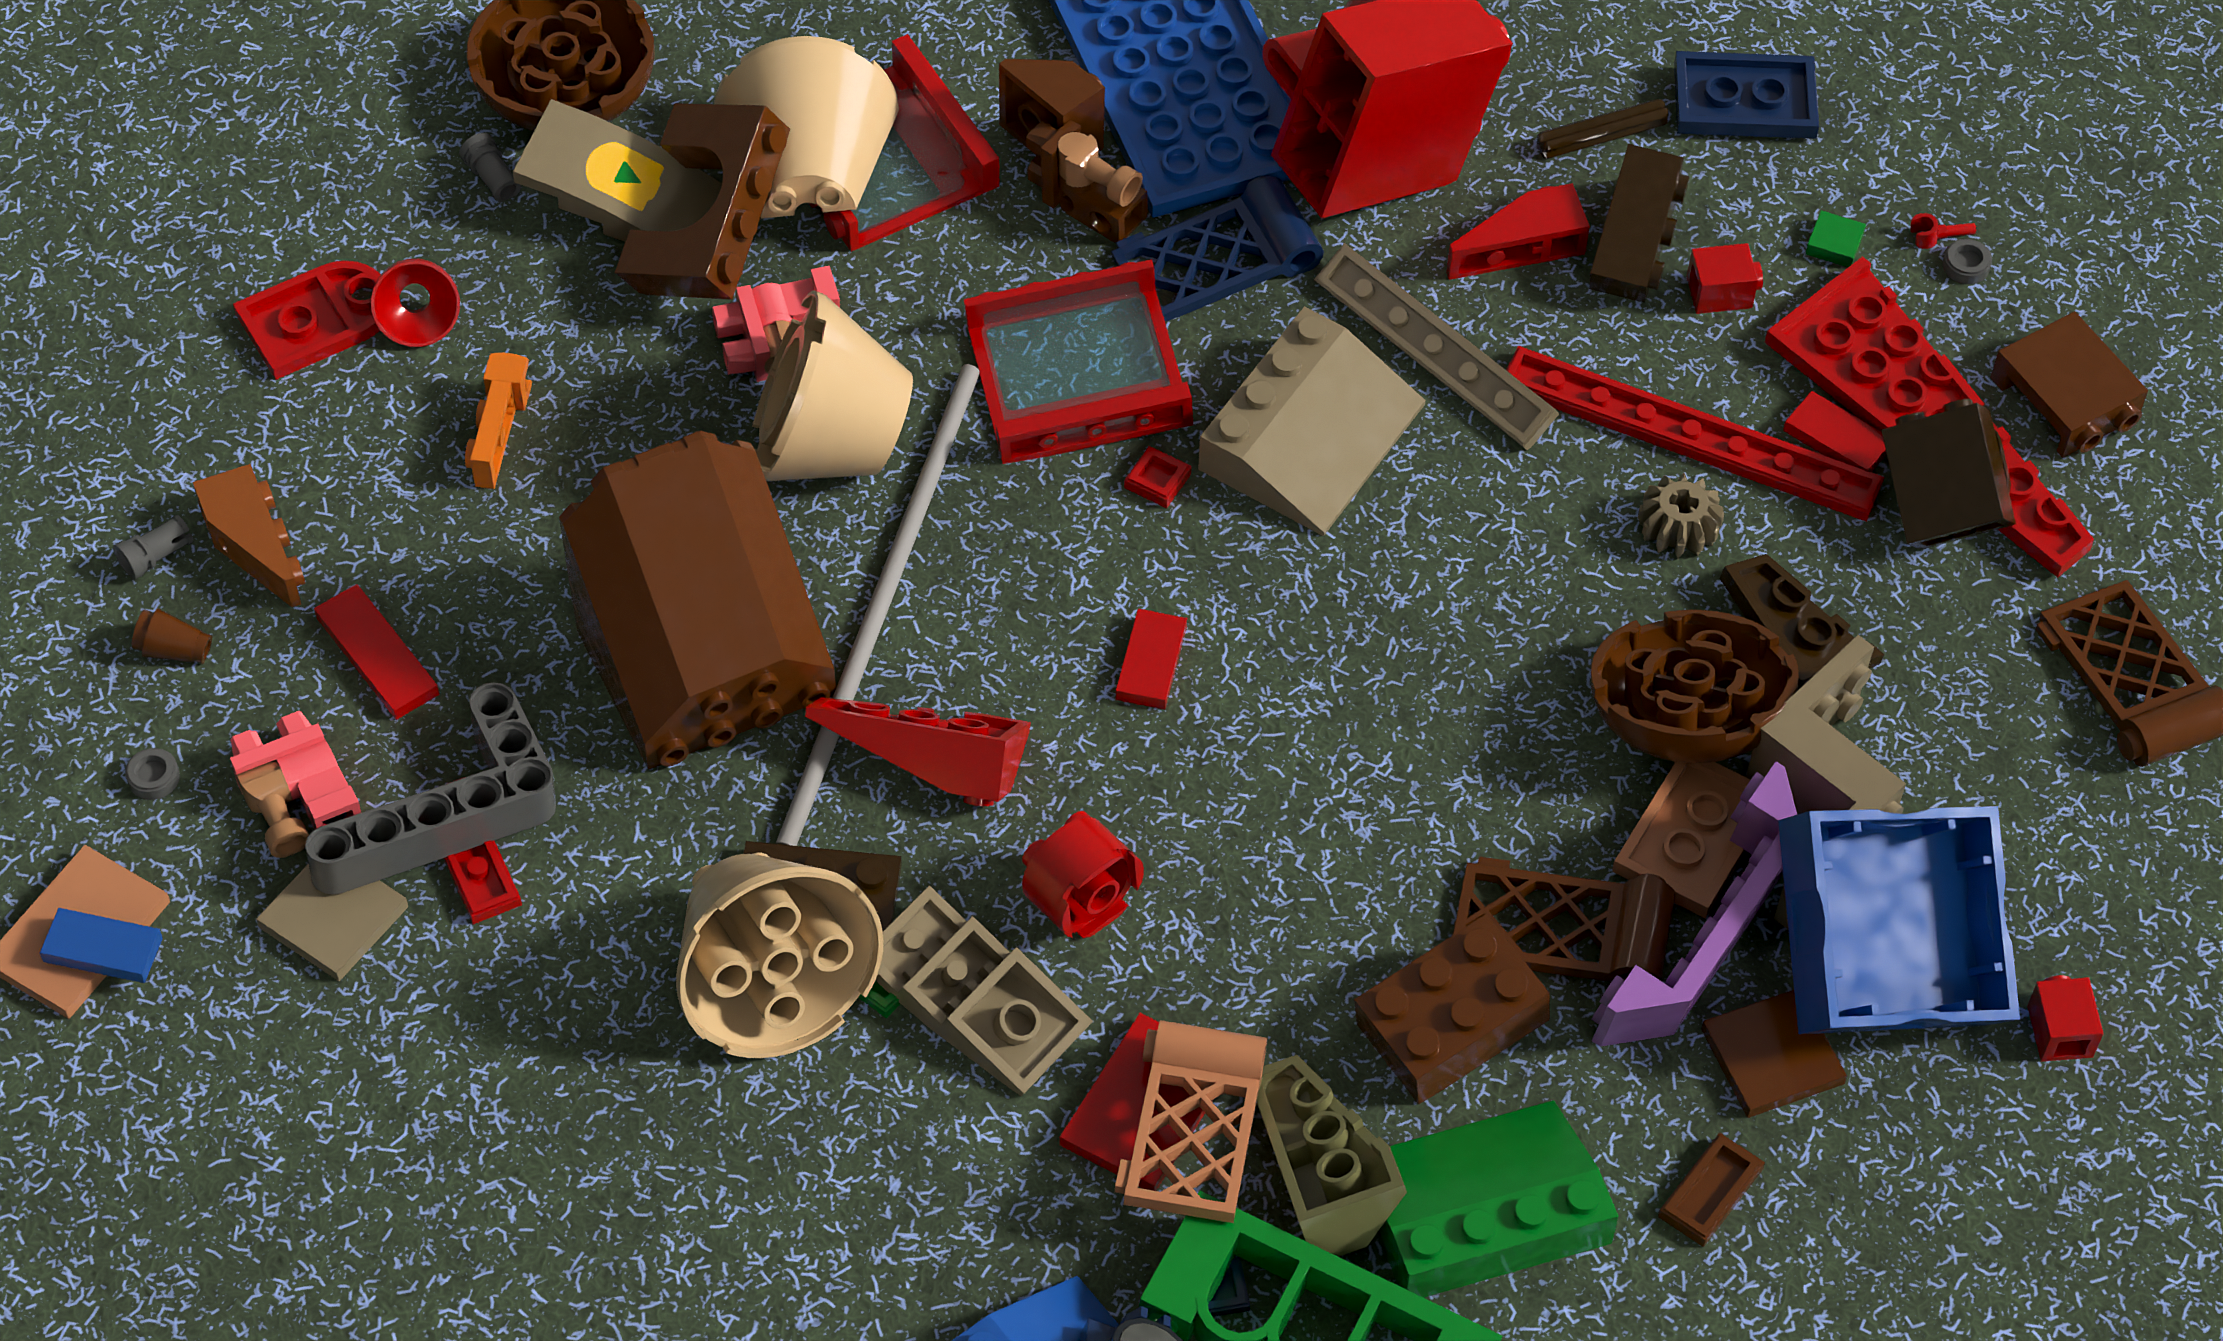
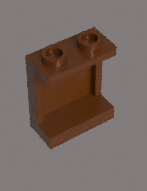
M2075 311L1999 350L1990 377L2001 391L2016 385L2058 431L2061 439L2057 452L2062 458L2077 450L2081 453L2090 451L2100 443L2103 436L2115 430L2122 433L2131 429L2142 417L2141 410L2148 393L2147 388Z

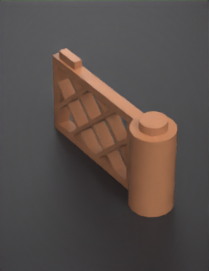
M1162 1020L1159 1022L1158 1030H1147L1143 1061L1151 1062L1152 1066L1132 1160H1120L1115 1183V1192L1124 1194L1123 1205L1234 1223L1255 1106L1262 1079L1267 1038ZM1160 1083L1183 1087L1191 1097L1170 1107L1158 1094ZM1222 1094L1245 1097L1244 1106L1227 1116H1224L1211 1100ZM1200 1107L1213 1123L1193 1134L1180 1117ZM1156 1109L1159 1114L1153 1117L1154 1110ZM1169 1124L1182 1141L1161 1151L1151 1140L1149 1134ZM1238 1124H1240L1239 1132L1234 1128ZM1223 1133L1235 1147V1150L1216 1161L1202 1144ZM1192 1151L1205 1167L1184 1178L1171 1161ZM1147 1153L1151 1158L1144 1161L1145 1154ZM1232 1167L1231 1175L1229 1176L1226 1170ZM1158 1168L1173 1183L1172 1186L1161 1192L1138 1188L1140 1178ZM1214 1177L1227 1192L1226 1201L1224 1203L1202 1199L1194 1188Z

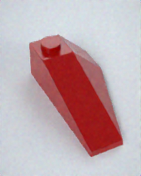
M824 697L806 706L805 717L947 793L964 796L963 801L965 803L975 806H992L994 801L999 802L1011 792L1031 722L972 712H964V718L942 720L938 714L934 713V709L922 707L900 710L899 715L890 714V707L882 703Z

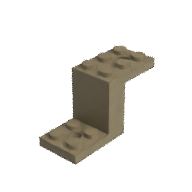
M1859 635L1792 695L1774 719L1761 727L1760 744L1752 751L1746 778L1751 780L1756 772L1765 777L1775 762L1783 765L1786 769L1797 814L1808 811L1878 809L1884 812L1902 814L1904 810L1900 805L1906 783L1832 727L1839 719L1845 723L1857 713L1864 701L1860 696L1861 690L1872 674V670L1868 667L1874 646ZM1783 885L1774 919L1788 930L1785 888Z

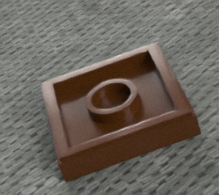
M1794 990L1703 1021L1701 1030L1747 1118L1845 1084L1847 1075L1825 1034H1798Z

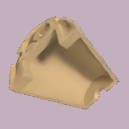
M814 36L783 38L766 43L750 51L741 58V64L729 76L725 74L714 100V104L765 105L790 128L787 144L780 158L761 219L795 215L796 208L803 203L817 204L823 213L857 209L899 111V103L894 86L885 71L874 60L869 62L856 54L853 46L844 42Z

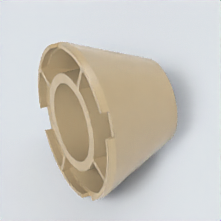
M813 290L807 294L801 303V306L809 308L802 321L791 319L768 373L752 427L760 428L759 445L755 451L766 481L877 475L885 466L895 447L910 403L913 386L912 373L823 293Z

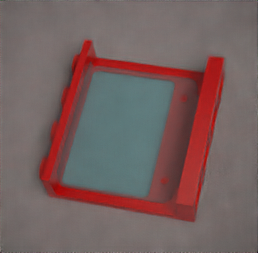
M908 34L892 40L893 66L883 69L896 91L899 111L858 207L855 210L824 212V221L830 235L835 240L842 238L851 252L1000 186L999 157ZM809 203L813 208L818 206L817 204Z
M1152 259L1141 262H1127L1117 267L1094 272H1079L1070 277L1046 282H1032L1023 287L999 292H985L976 297L963 299L967 329L977 368L980 371V379L1002 464L1048 457L1193 425L1192 396L1188 382L1182 383L1156 292Z

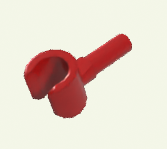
M1920 213L1911 219L1910 231L1912 233L1919 232L1915 238V244L1918 248L1929 249L1937 244L1938 239L1974 235L1976 233L1975 223L1938 225V220L1935 216L1928 213Z

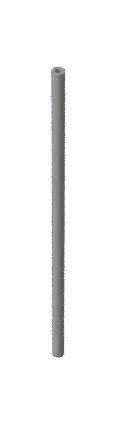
M965 364L960 370L832 697L834 699L854 700L980 375L979 369L973 365ZM822 725L775 844L797 846L840 736Z

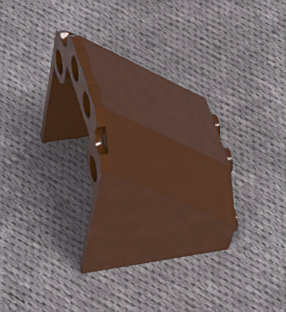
M704 431L694 432L678 441L668 442L634 455L633 458L623 462L618 461L603 467L590 481L594 488L590 495L582 502L571 503L559 516L577 632L648 770L660 765L666 767L674 766L682 762L688 754L707 746H724L739 733L754 727L761 729L771 727L779 722L784 715L802 708L806 709V706L821 697L829 698L834 695L836 690L834 666L756 451L751 443L736 439L733 443L726 444L719 442L715 434Z

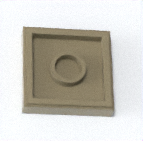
M308 864L256 920L259 928L337 981H340L408 908L406 897L380 880L344 893L334 895L323 893L312 884Z

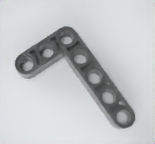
M494 682L483 684L474 690L469 700L474 740L489 770L321 826L307 837L305 846L311 880L317 890L333 895L344 893L434 862L454 853L457 854L483 845L486 841L497 840L541 825L550 820L556 810L552 768L515 693L510 687Z

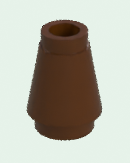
M159 608L155 612L148 610L141 612L132 637V648L142 651L143 657L197 662L200 664H204L212 644V635L203 633L202 630Z

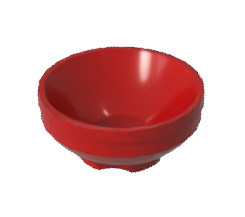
M406 259L389 266L379 276L371 294V311L380 331L389 339L409 347H423L443 339L452 330L460 311V296L455 282L442 267L424 259ZM417 283L428 290L430 298L423 308L411 310L402 304L400 294L406 286Z

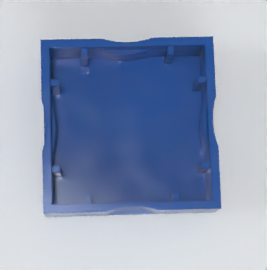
M1998 806L1929 808L1909 814L1890 813L1878 809L1808 811L1778 820L1798 1034L1986 1026L2020 1020L2013 945L2004 913L2006 878Z

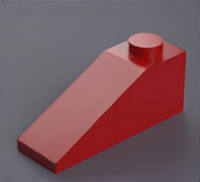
M1573 183L1555 187L1545 186L1538 190L1528 191L1451 243L1446 270L1448 279L1451 280L1584 255L1590 226Z

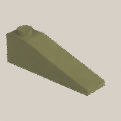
M1298 1055L1264 1066L1257 1104L1305 1241L1338 1257L1367 1247L1407 1193L1390 1146L1380 1136L1376 1138L1364 1126L1362 1118L1353 1109L1348 1110L1333 1095L1332 1089Z

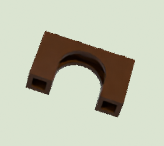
M674 103L660 146L685 168L723 169L721 190L709 211L689 227L677 231L630 230L615 273L636 291L645 295L732 300L742 275L743 266L753 237L757 232L767 196L772 188L780 158L786 147L790 128L765 105Z

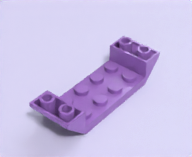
M1775 762L1765 777L1758 772L1755 773L1740 796L1741 801L1730 817L1738 823L1730 841L1752 854L1748 861L1749 864L1741 877L1737 876L1722 898V904L1714 917L1710 916L1694 939V945L1686 958L1679 960L1665 983L1637 965L1632 969L1626 980L1616 975L1599 1002L1601 1004L1591 1019L1598 1024L1592 1042L1599 1046H1607L1674 1035L1783 875L1778 820L1797 815L1786 769L1780 763Z

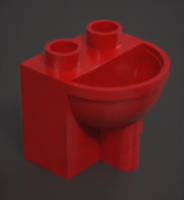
M1349 0L1343 9L1322 13L1317 28L1268 39L1263 46L1264 64L1269 73L1291 99L1271 156L1321 218L1435 189L1457 181L1473 140L1480 132L1482 118L1502 69L1507 65L1513 43L1509 39L1504 24L1496 16L1488 14L1477 0Z

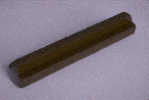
M1654 99L1545 130L1537 135V148L1541 156L1548 159L1664 126L1668 123V108L1662 99Z

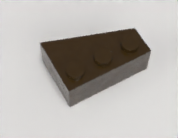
M1628 144L1591 269L1589 289L1643 303L1646 301L1649 288L1658 290L1665 262L1658 261L1663 246H1671L1677 225V219L1672 218L1676 203L1683 204L1690 176L1682 174L1684 157Z

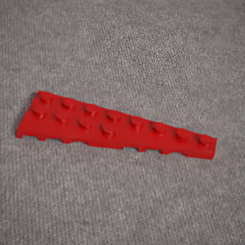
M1863 256L1767 330L1765 343L1859 419L1881 432L1882 429L1896 426L1895 419L1898 417L1919 412L1924 413L1925 417L1942 413L1943 405L1953 401L1972 399L1973 404L1978 403L1984 406V402L1946 355L1940 356L1923 336L1924 328L1916 318L1910 320L1896 303L1897 295L1890 286L1885 288L1870 271L1871 263ZM1993 423L1994 429L1998 432L2002 441L2011 480L2009 495L2016 525L1997 530L2058 578L2091 550L2094 538L2061 498L2056 499L2039 480V470L2031 460L2025 462L2009 443L2011 436L2003 426L1997 428Z

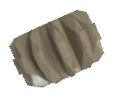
M1685 473L1678 478L1677 482L1664 475L1659 481L1658 486L1649 485L1648 490L1644 493L1643 504L1640 505L1638 512L1639 524L1643 526L1644 541L1657 540L1656 547L1658 553L1667 549L1668 546L1674 547L1677 559L1684 553L1685 548L1699 556L1700 552L1704 549V545L1713 546V543L1718 538L1719 527L1723 523L1724 512L1723 507L1719 505L1718 491L1705 490L1704 478L1695 483L1688 482Z

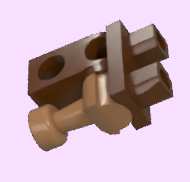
M1069 119L1058 129L1042 120L1028 133L1026 147L1037 154L1027 169L1028 180L1042 187L1043 203L1053 209L1059 204L1066 214L1114 243L1127 238L1148 217L1147 190L1141 187L1142 174L1127 165L1121 166L1116 170L1099 158V148L1096 139L1091 134L1089 136L1082 134L1081 125Z

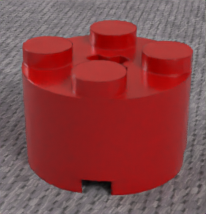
M1078 811L1071 815L1064 826L1056 830L1046 840L1039 839L1033 842L1022 856V863L1026 866L1022 880L1024 895L1066 936L1073 938L1072 933L1076 932L1082 938L1091 937L1118 918L1129 906L1123 898L1130 886L1138 891L1144 875L1142 861L1099 820L1091 817L1085 811Z

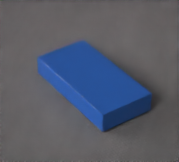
M58 908L41 948L40 955L43 962L145 983L163 937L158 928Z

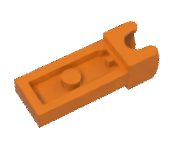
M491 353L489 355L483 377L487 400L480 399L476 411L477 436L476 439L470 438L468 440L465 451L466 468H472L475 487L495 489L515 411H524L526 409L532 386V380L525 379L529 364L527 357L512 353Z

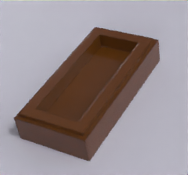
M1719 1132L1661 1207L1658 1217L1704 1247L1762 1172L1765 1162Z

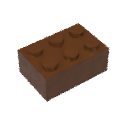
M1487 914L1354 999L1358 1027L1418 1105L1441 1092L1550 1020L1549 991Z

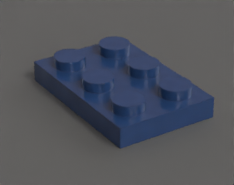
M1676 51L1674 78L1677 134L1817 139L1819 115L1814 56Z

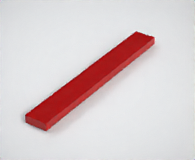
M1521 346L1517 347L1506 369L1516 379L1559 411L1866 522L1885 477L1867 472L1861 468Z

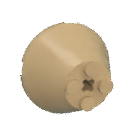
M764 853L734 855L714 865H705L695 873L692 879L693 888L687 903L676 974V988L680 1007L694 1031L703 1040L707 1039L723 1047L728 1054L746 1058H769L790 1054L827 1037L845 1023L842 1015L853 1005L860 994L866 998L878 975L883 955L884 940L881 922L874 906L864 892L849 879L838 873L770 858Z

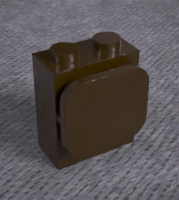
M1962 399L1943 405L1942 413L1925 417V414L1922 412L1903 415L1895 419L1896 426L1882 429L1908 545L1921 550L2016 525L2009 495L2011 480L2002 441L1998 432L1994 429L1989 409L1978 403L1973 404L1972 399Z

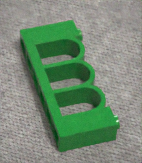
M1202 1191L1198 1193L1202 1199L1223 1202ZM1236 1208L1234 1223L1186 1215L1142 1294L1139 1307L1148 1308V1320L1156 1322L1164 1314L1170 1316L1172 1331L1183 1341H1190L1193 1334L1197 1341H1279L1305 1289L1360 1315L1348 1341H1366L1375 1323L1412 1341H1501L1503 1337L1484 1326ZM1235 1256L1289 1281L1271 1317L1263 1326L1250 1332L1238 1333L1225 1329L1214 1320L1208 1309L1210 1301H1212Z

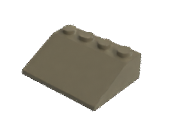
M1304 306L1200 436L1198 470L1324 536L1425 405L1426 400L1347 328Z

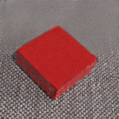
M1148 446L1125 478L1124 488L1162 507L1168 508L1190 477L1192 466Z

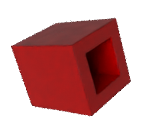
M1748 243L1692 249L1686 277L1696 314L1750 309L1753 307L1756 290H1761L1763 287V272L1760 262H1753Z
M2056 975L2043 981H2037L2027 1007L2041 1062L2093 1058L2104 1033L2090 978L2071 979L2065 975Z

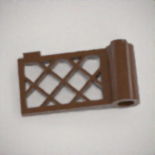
M2128 580L2040 613L2039 620L2041 623H2038L2036 626L2037 633L2051 651L2060 649L2119 728L2117 744L2125 759L2128 761L2133 760L2136 765L2143 767L2223 736V689L2216 685L2209 686ZM2122 598L2133 613L2131 620L2102 613L2103 605ZM2073 617L2089 622L2091 626L2088 635L2083 636L2066 631L2059 621ZM2097 625L2126 633L2123 646L2093 638ZM2132 635L2153 640L2160 649L2158 656L2128 648ZM2093 652L2118 659L2115 671L2111 672L2093 667L2087 659L2088 653ZM2124 661L2152 668L2153 673L2150 682L2120 674ZM2159 671L2181 676L2187 685L2179 689H2173L2155 683ZM2115 688L2146 695L2144 702L2124 709L2114 695Z
M1479 856L1478 864L1467 862L1453 935L1487 914L1532 971L1609 981L1611 983L1616 975L1626 980L1632 969L1637 965L1662 981L1675 892L1663 878L1654 874H1641L1624 884L1510 868V860ZM1476 880L1497 883L1506 894L1485 907L1473 893ZM1536 889L1548 890L1558 901L1537 914L1523 897ZM1588 896L1610 899L1608 910L1591 921L1576 906L1578 902ZM1515 903L1528 920L1507 933L1493 916ZM1472 905V907L1476 910V913L1469 917L1470 908ZM1567 910L1580 925V928L1559 940L1546 925V922ZM1605 926L1604 936H1602L1598 930ZM1537 929L1550 946L1538 954L1523 952L1515 942ZM1589 936L1601 950L1599 963L1576 960L1568 949Z

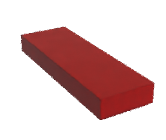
M358 584L314 608L317 620L396 720L440 695L438 685Z
M494 840L486 841L483 845L443 858L472 924L522 906L521 897Z

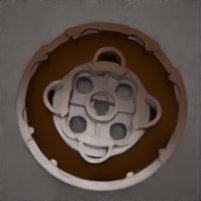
M493 0L477 17L467 42L469 71L480 96L502 118L516 126L533 132L551 99L608 122L618 118L636 102L644 91L652 73L655 55L653 32L645 19L644 11L634 0ZM595 54L590 62L586 61L588 56Z
M1718 611L1664 612V620L1643 626L1637 620L1632 621L1617 629L1601 643L1591 664L1593 699L1599 714L1607 726L1619 738L1635 749L1657 758L1675 762L1710 763L1734 758L1754 750L1761 741V727L1774 719L1786 705L1785 702L1798 691L1799 672L1794 654L1788 655L1779 646V636L1754 621Z

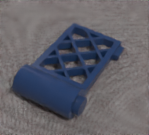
M1261 176L1250 181L1238 199L1147 237L1142 232H1139L1116 242L1117 249L1111 251L1112 259L1116 266L1127 263L1128 260L1142 255L1157 259L1154 266L1155 286L1178 293L1174 302L1161 307L1165 322L1280 274L1293 277L1310 271L1320 263L1324 254L1321 244L1281 179L1271 176ZM1237 217L1242 226L1237 238L1215 232L1219 223ZM1183 238L1200 241L1194 256L1173 251L1174 243ZM1209 243L1232 249L1226 264L1203 258ZM1240 252L1260 256L1264 262L1263 265L1251 270L1235 266ZM1166 261L1189 267L1183 282L1160 276ZM1198 270L1221 275L1218 283L1208 288L1192 284ZM1137 301L1143 311L1141 303Z

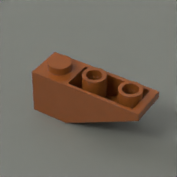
M248 464L193 482L198 504L214 547L289 606L301 605L297 586L306 584L297 556L287 558L283 549L291 546L282 518L272 520L269 510L276 508L267 480L257 482L252 466Z

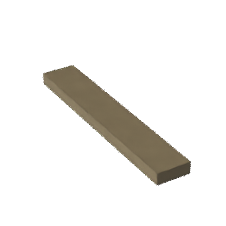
M1344 243L1315 277L1314 280L1317 284L1524 449H1530L1559 415L1555 408Z

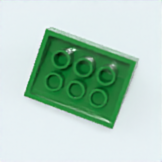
M1554 1100L1390 1146L1407 1193L1379 1229L1378 1235L1398 1286L1423 1298L1612 1244L1619 1217L1599 1168Z

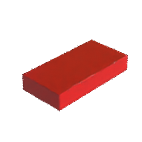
M1814 391L1807 395L1784 424V432L1822 455L1861 468L1867 472H1872L1887 455L1881 431Z
M1138 608L1118 680L1115 700L1165 710L1187 628V618Z

